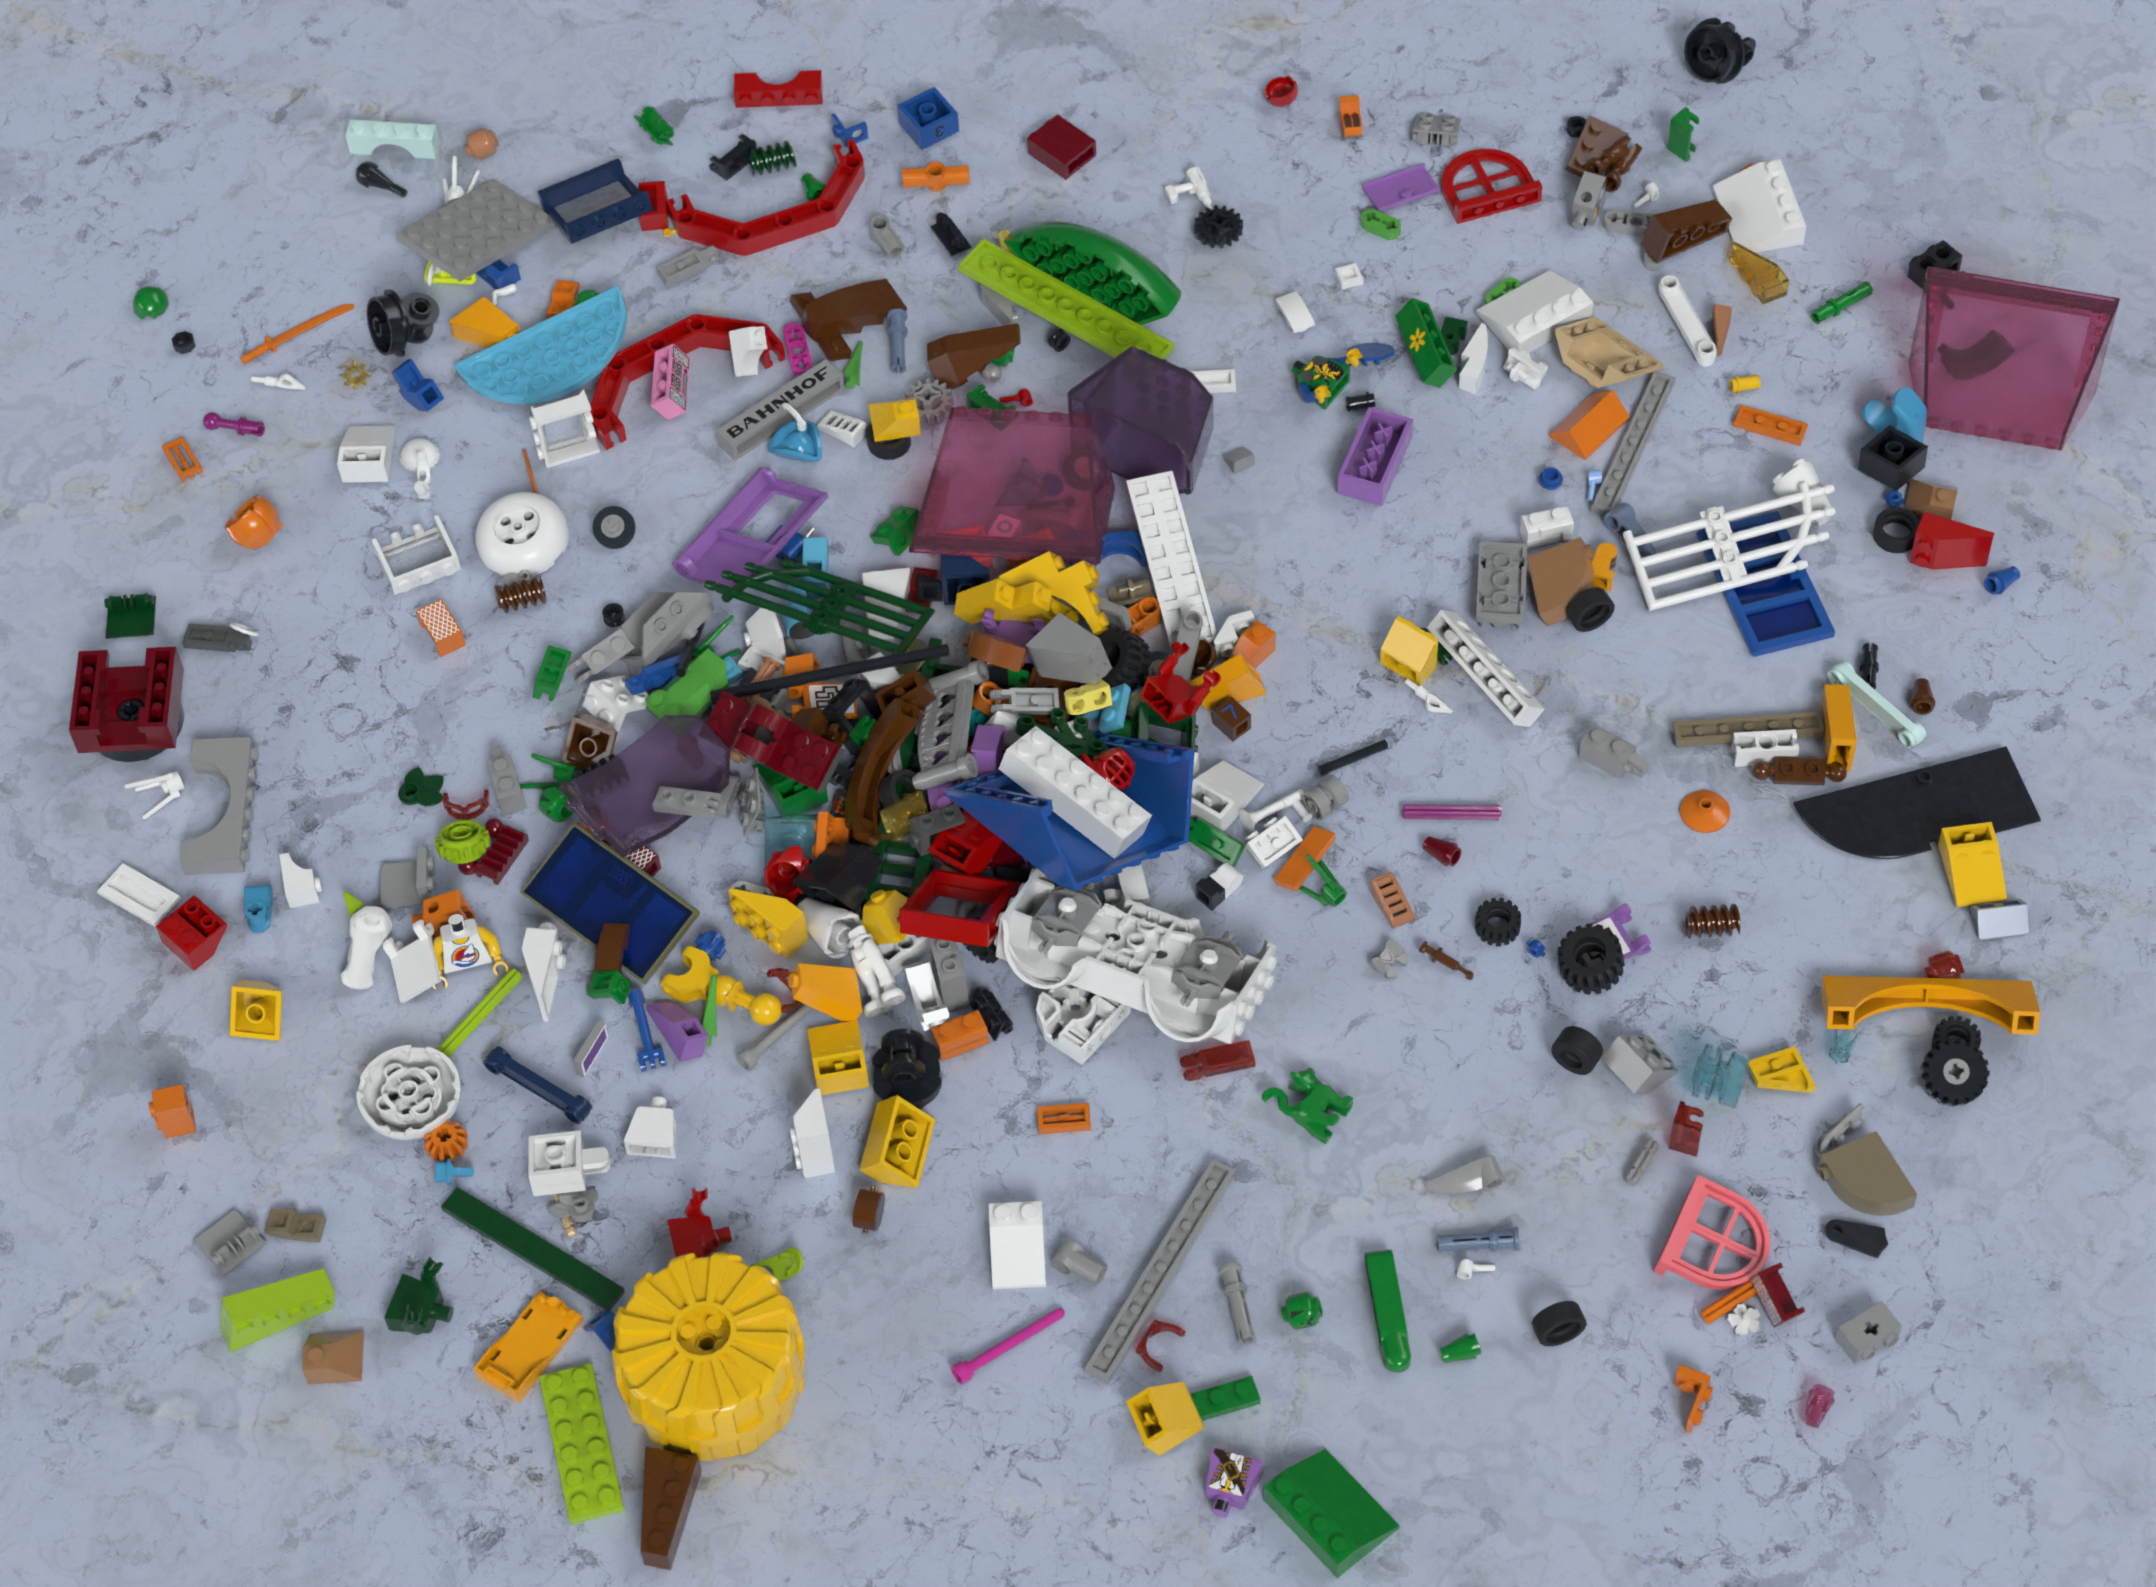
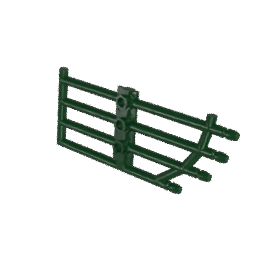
M783 559L781 564L786 569L774 570L760 565L757 566L752 562H746L744 569L751 573H756L749 577L738 573L734 574L729 570H723L721 573L722 578L737 583L733 587L720 583L717 584L711 580H706L704 583V587L708 590H715L717 593L723 594L721 599L726 603L734 598L804 622L803 627L810 629L809 631L816 635L826 634L827 631L891 652L892 655L906 652L935 613L934 609L798 562L794 563L789 559ZM809 576L833 584L831 589L795 577ZM775 580L824 598L819 602L764 582ZM749 587L813 609L814 611L811 614H807L743 592V590ZM859 593L920 614V617L915 619L854 598V596ZM848 605L912 628L907 632L845 611L844 609ZM839 618L902 641L897 645L834 622Z

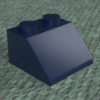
M965 552L941 553L944 605H955L957 593L989 582V569Z

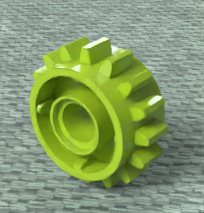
M459 820L449 823L440 830L439 836L435 837L437 854H439L440 858L444 857L446 861L454 864L475 861L484 855L486 847H490L488 830L485 829V826H481L478 822L472 820Z

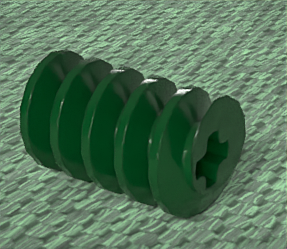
M784 141L783 148L779 143H775L774 150L771 145H767L766 152L762 147H758L757 154L753 149L749 150L748 159L753 177L755 176V170H758L760 175H763L764 168L769 173H772V166H775L777 171H780L781 164L786 169H789L790 162L797 167L793 148L788 141Z

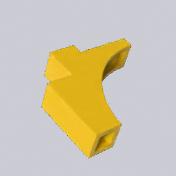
M1048 551L999 575L1001 581L1013 588L1036 581L1052 590L1051 597L1062 599L1078 610L1089 624L1093 634L1097 636L1099 634L1103 635V631L1108 629L1109 621L1105 613L1101 612L1098 606L1100 599L1094 590L1092 591V589L1100 586L1097 579L1100 575L1094 564L1091 565L1083 560L1063 570L1065 564L1060 555L1057 556Z
M998 578L957 593L954 610L955 616L969 624L981 622L980 620L984 617L986 608L995 611L994 620L1021 621L1035 624L1031 619H1043L1044 626L1059 612L1077 624L1079 618L1077 611L1051 597L1052 590L1036 581L1013 588Z

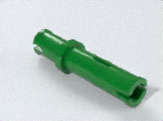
M1865 281L1843 295L1827 300L1823 306L1811 312L1812 320L1819 324L1831 316L1839 315L1845 308L1872 295V285Z

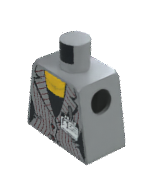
M1584 171L1572 203V226L1574 228L1583 230L1586 225L1593 226L1606 200V177Z

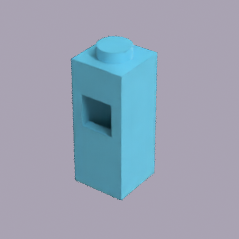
M827 537L803 538V565L829 573ZM809 576L802 577L804 581L828 588L827 582ZM806 591L808 598L821 597Z

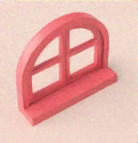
M1697 1175L1687 1193L1653 1271L1663 1276L1665 1271L1669 1270L1697 1285L1709 1289H1735L1760 1272L1768 1259L1770 1234L1766 1222L1757 1208L1743 1196L1701 1175ZM1707 1196L1734 1209L1723 1235L1696 1223ZM1739 1213L1746 1219L1753 1231L1755 1251L1728 1238ZM1691 1232L1718 1245L1708 1271H1704L1680 1259ZM1723 1248L1750 1261L1746 1267L1738 1272L1724 1275L1713 1274Z

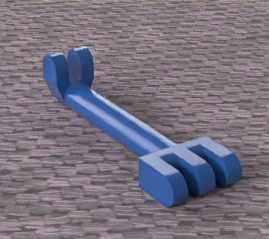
M639 989L631 990L628 994L630 1007L633 1006L644 1048V1052L637 1053L641 1072L647 1069L645 1061H650L651 1069H655L654 1059L659 1058L661 1067L667 1066L662 1047L654 1049L643 1005L645 1004L643 992Z

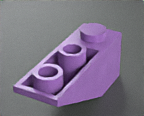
M670 1000L646 1005V1010L679 1062L703 1056L708 1034L697 1017Z

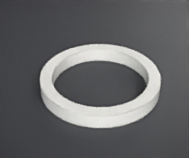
M231 622L229 625L231 628L252 636L259 635V631L237 622Z

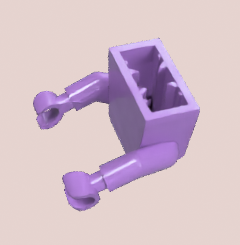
M987 608L985 609L984 617L980 620L984 622L985 632L1027 644L1044 628L1043 619H1031L1035 625L1028 624V622L1001 620L1000 623H996L993 619L995 611ZM1028 652L1024 665L1033 667L1034 663Z

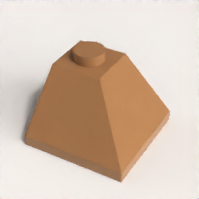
M1911 479L1904 509L1913 512L1920 521L1924 512L1951 520L1958 488Z
M364 1331L310 1334L303 1346L302 1371L308 1385L362 1381Z

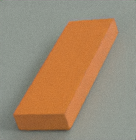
M1740 405L1733 422V427L1801 446L1808 429V424Z
M1313 826L1274 878L1276 885L1297 892L1314 869L1306 859V855L1309 854L1318 863L1336 840L1335 833Z

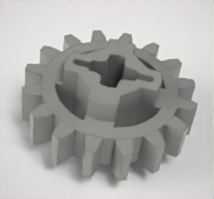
M927 378L926 383L923 384L918 380V386L910 385V391H905V398L914 397L916 399L920 424L923 421H927V424L930 425L931 420L939 423L940 417L946 419L947 412H952V405H954L952 391L947 389L946 383L939 385L938 379L930 383L929 378Z

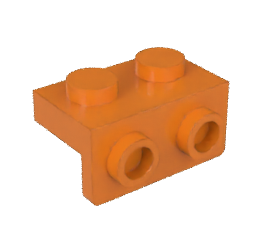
M818 812V819L814 823V831L817 834L816 844H813L812 847L814 859L833 843L844 845L845 842L849 843L850 829L845 825V818H835L829 812Z

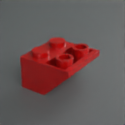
M194 895L160 922L156 929L162 943L195 971L214 955L225 933L227 923Z

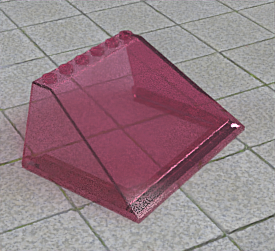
M1928 266L1909 357V368L1914 392L1927 409L1925 427L2062 451L2096 394L2120 298Z
M965 406L951 407L928 477L909 553L1032 560L1050 551L1057 556L1060 555L1063 562L1079 563L1084 560L1090 564H1101L1115 494V484L1093 416L1085 415L1084 413L1062 414L1057 411L1044 413L1036 410L1015 411L1013 409L993 410L987 407L980 409L967 408Z

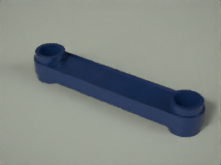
M496 1046L486 1055L483 1061L484 1066L491 1073L505 1075L562 1110L564 1115L575 1124H580L581 1121H584L592 1110V1105L587 1099L580 1095L572 1096L513 1060L510 1054L502 1047Z

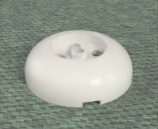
M533 492L512 493L493 502L480 517L475 532V545L481 561L489 570L491 569L499 573L502 577L511 572L520 573L522 570L529 571L531 576L545 572L555 564L554 561L561 552L564 553L569 540V526L562 510L549 498ZM508 539L514 540L513 544H507L505 541Z
M404 1045L392 1048L371 1061L361 1074V1081L358 1091H356L360 1113L372 1129L388 1138L416 1140L424 1138L425 1134L432 1133L433 1129L441 1124H445L448 1119L452 1118L460 1101L461 1083L455 1065L445 1054L428 1046L420 1048ZM393 1093L399 1095L397 1099L390 1100ZM408 1110H409V1112H410V1113H408V1114H403V1112L408 1111Z

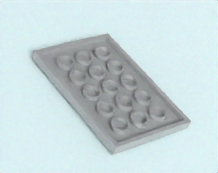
M493 179L396 232V240L458 281H462L557 226L547 213Z

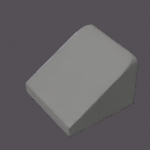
M1244 447L1223 455V459L1234 474L1255 465V455Z

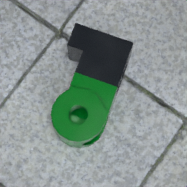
M989 668L988 682H993L1002 689L1027 688L1031 673L1025 670L1020 672L1005 668Z

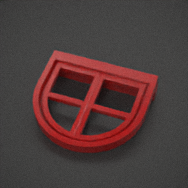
M1476 149L1465 152L1454 158L1443 172L1442 194L1457 224L1541 202L1543 186L1540 180L1534 181L1522 161L1501 150ZM1480 162L1499 163L1511 170L1487 176ZM1471 164L1478 179L1453 186L1457 173ZM1515 175L1521 185L1496 192L1491 184L1492 181ZM1482 185L1486 192L1485 195L1460 201L1455 191Z

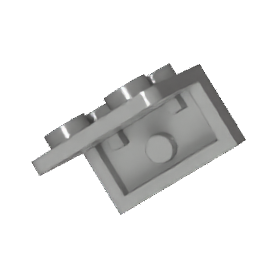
M427 846L417 847L416 861L387 863L381 866L380 902L382 907L423 905L425 899L431 898V891L435 890L434 877L431 876V870H435L434 856L429 855Z

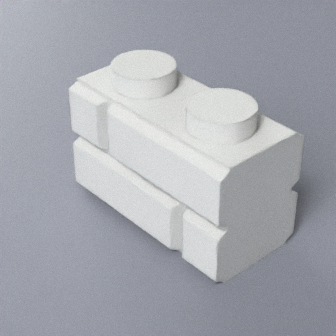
M1568 506L1521 516L1520 535L1524 544H1527V549L1573 538L1574 522Z

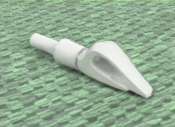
M284 373L278 378L266 376V378L252 376L251 378L252 382L265 383L266 386L305 390V386L288 373Z
M1409 678L1406 679L1405 684L1412 688L1417 696L1425 700L1427 711L1433 713H1453L1452 709L1448 708L1446 704L1422 685L1418 686Z

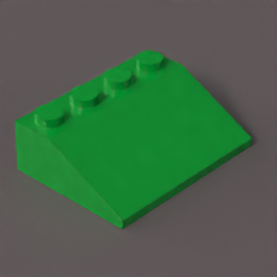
M1327 1449L1283 1470L1264 1485L1263 1500L1336 1578H1339L1400 1528L1398 1523Z

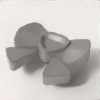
M1387 940L1384 943V950L1378 957L1370 961V965L1376 972L1385 975L1387 979L1397 978L1398 973L1392 968L1391 964L1396 961L1406 966L1408 964L1407 954H1402L1403 950L1397 942Z

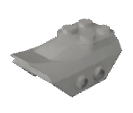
M652 592L623 622L621 629L635 647L620 658L627 664L629 677L639 675L642 668L654 664L658 657L668 652L681 640L693 638L698 632L697 628L713 617L714 606L708 593Z

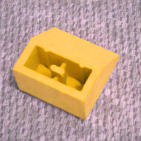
M1398 616L1381 647L1380 664L1421 686L1437 668L1438 639L1432 633L1425 632L1417 627L1412 621Z
M1183 1381L1148 1387L1126 1401L1145 1447L1159 1456L1205 1428L1189 1390Z

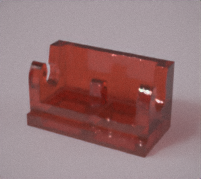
M1680 1101L1672 1125L1669 1149L1697 1157L1703 1124L1692 1121L1689 1117L1691 1115L1704 1117V1112L1698 1108L1685 1105V1102Z

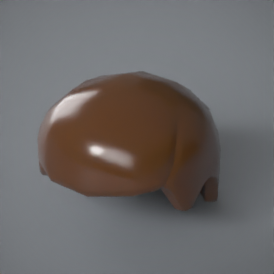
M1206 639L1199 640L1191 674H1204L1206 670H1211L1216 662V649Z

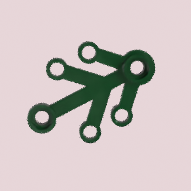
M1061 708L1052 709L1050 714V721L1056 724L1059 731L1037 724L1030 715H1023L1016 722L1015 731L1019 736H1024L1037 726L1077 758L1086 753L1089 759L1097 754L1108 750L1106 743L1094 738L1088 729L1089 720L1084 716H1077L1074 719L1073 729L1079 732L1083 739L1077 738L1065 721L1066 713ZM1074 746L1077 747V749L1072 750L1070 747Z

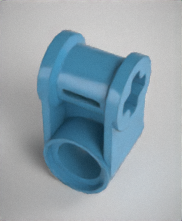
M271 884L244 887V914L248 919L249 929L255 933L266 931L271 924V906L273 905Z

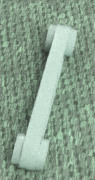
M1847 661L1839 662L1828 671L1829 681L1832 684L1849 685L1851 696L1893 731L1903 746L1910 749L1924 740L1926 737L1924 727L1920 723L1912 722L1859 677L1850 663Z

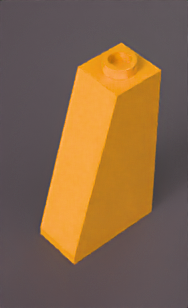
M1824 684L1822 713L1825 730V766L1829 767L1833 763H1841L1846 767L1847 772H1851L1857 740L1850 686Z

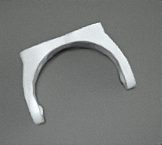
M419 451L416 453L418 466L417 482L414 483V488L419 499H426L430 495V487L427 484L431 481V474L426 453ZM422 475H426V479L424 481H421Z

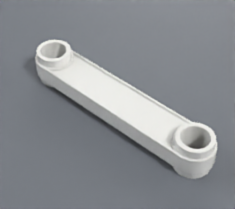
M1672 275L1664 276L1659 283V296L1665 303L1697 363L1704 367L1712 365L1716 360V345L1711 340L1678 279Z

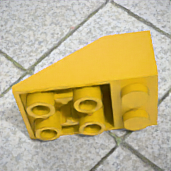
M1992 822L1942 828L1938 847L1956 907L2006 901L2007 895L1999 845Z
M732 888L728 890L729 904L732 909L734 922L738 926H744L750 930L753 937L758 941L763 940L767 943L775 954H781L786 959H789L808 941L804 912L787 899Z
M858 1020L807 1029L817 1089L820 1088L821 1095L869 1087Z

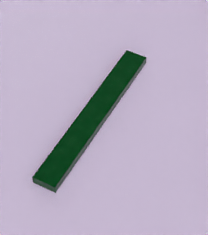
M458 1187L441 1206L442 1211L606 1311H610L625 1293L622 1286Z

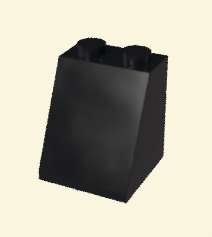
M847 842L844 845L833 843L797 875L792 883L810 898L857 913L882 860L874 854L875 850L869 846L862 845L857 847Z

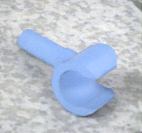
M1601 470L1589 472L1587 498L1589 502L1593 501L1595 484H1602Z

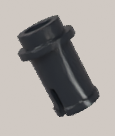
M1366 392L1365 395L1345 397L1348 412L1376 407L1374 393L1369 394V392Z

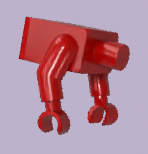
M1179 642L1172 644L1173 653L1169 654L1160 665L1159 676L1147 677L1140 697L1168 724L1195 714L1210 692V687H1215L1221 680L1220 674L1215 670L1212 673L1206 670L1203 676L1204 682L1199 686H1191L1182 676L1173 675V669L1179 662L1178 659L1190 649L1185 642L1182 645Z
M692 1188V1198L685 1208L687 1217L667 1220L675 1257L694 1253L697 1258L711 1257L714 1253L718 1252L720 1244L732 1242L729 1226L713 1230L710 1216H705L701 1210L703 1201L708 1199V1188H704V1191H695V1188Z

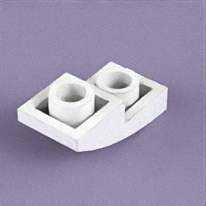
M1297 291L1275 299L1277 307L1285 316L1286 324L1293 333L1306 331L1309 327L1315 325L1308 308Z

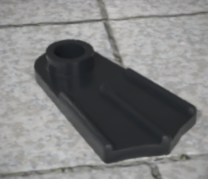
M1838 1219L1829 1221L1825 1226L1824 1232L1830 1241L1874 1258H1879L1882 1251L1888 1246L1885 1228ZM1832 1230H1838L1841 1234L1836 1235Z

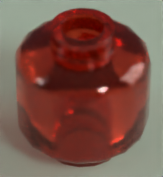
M1949 950L1930 956L1927 960L1928 967L1924 968L1927 978L1961 979V974L1965 973L1958 953L1953 954Z

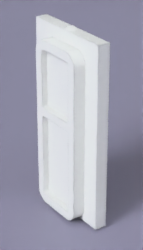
M124 863L97 891L102 897L154 927L181 899L178 894Z

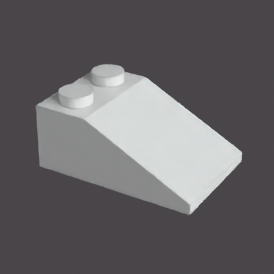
M1042 1201L989 1204L993 1290L1046 1287Z

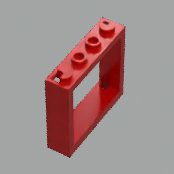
M934 869L924 879L920 887L916 888L915 893L907 899L904 906L900 908V914L897 918V922L900 923V933L988 947L998 934L997 918L1001 912L1006 911L1012 897L1015 898L1018 894L1020 882ZM938 896L992 904L980 920L926 912Z

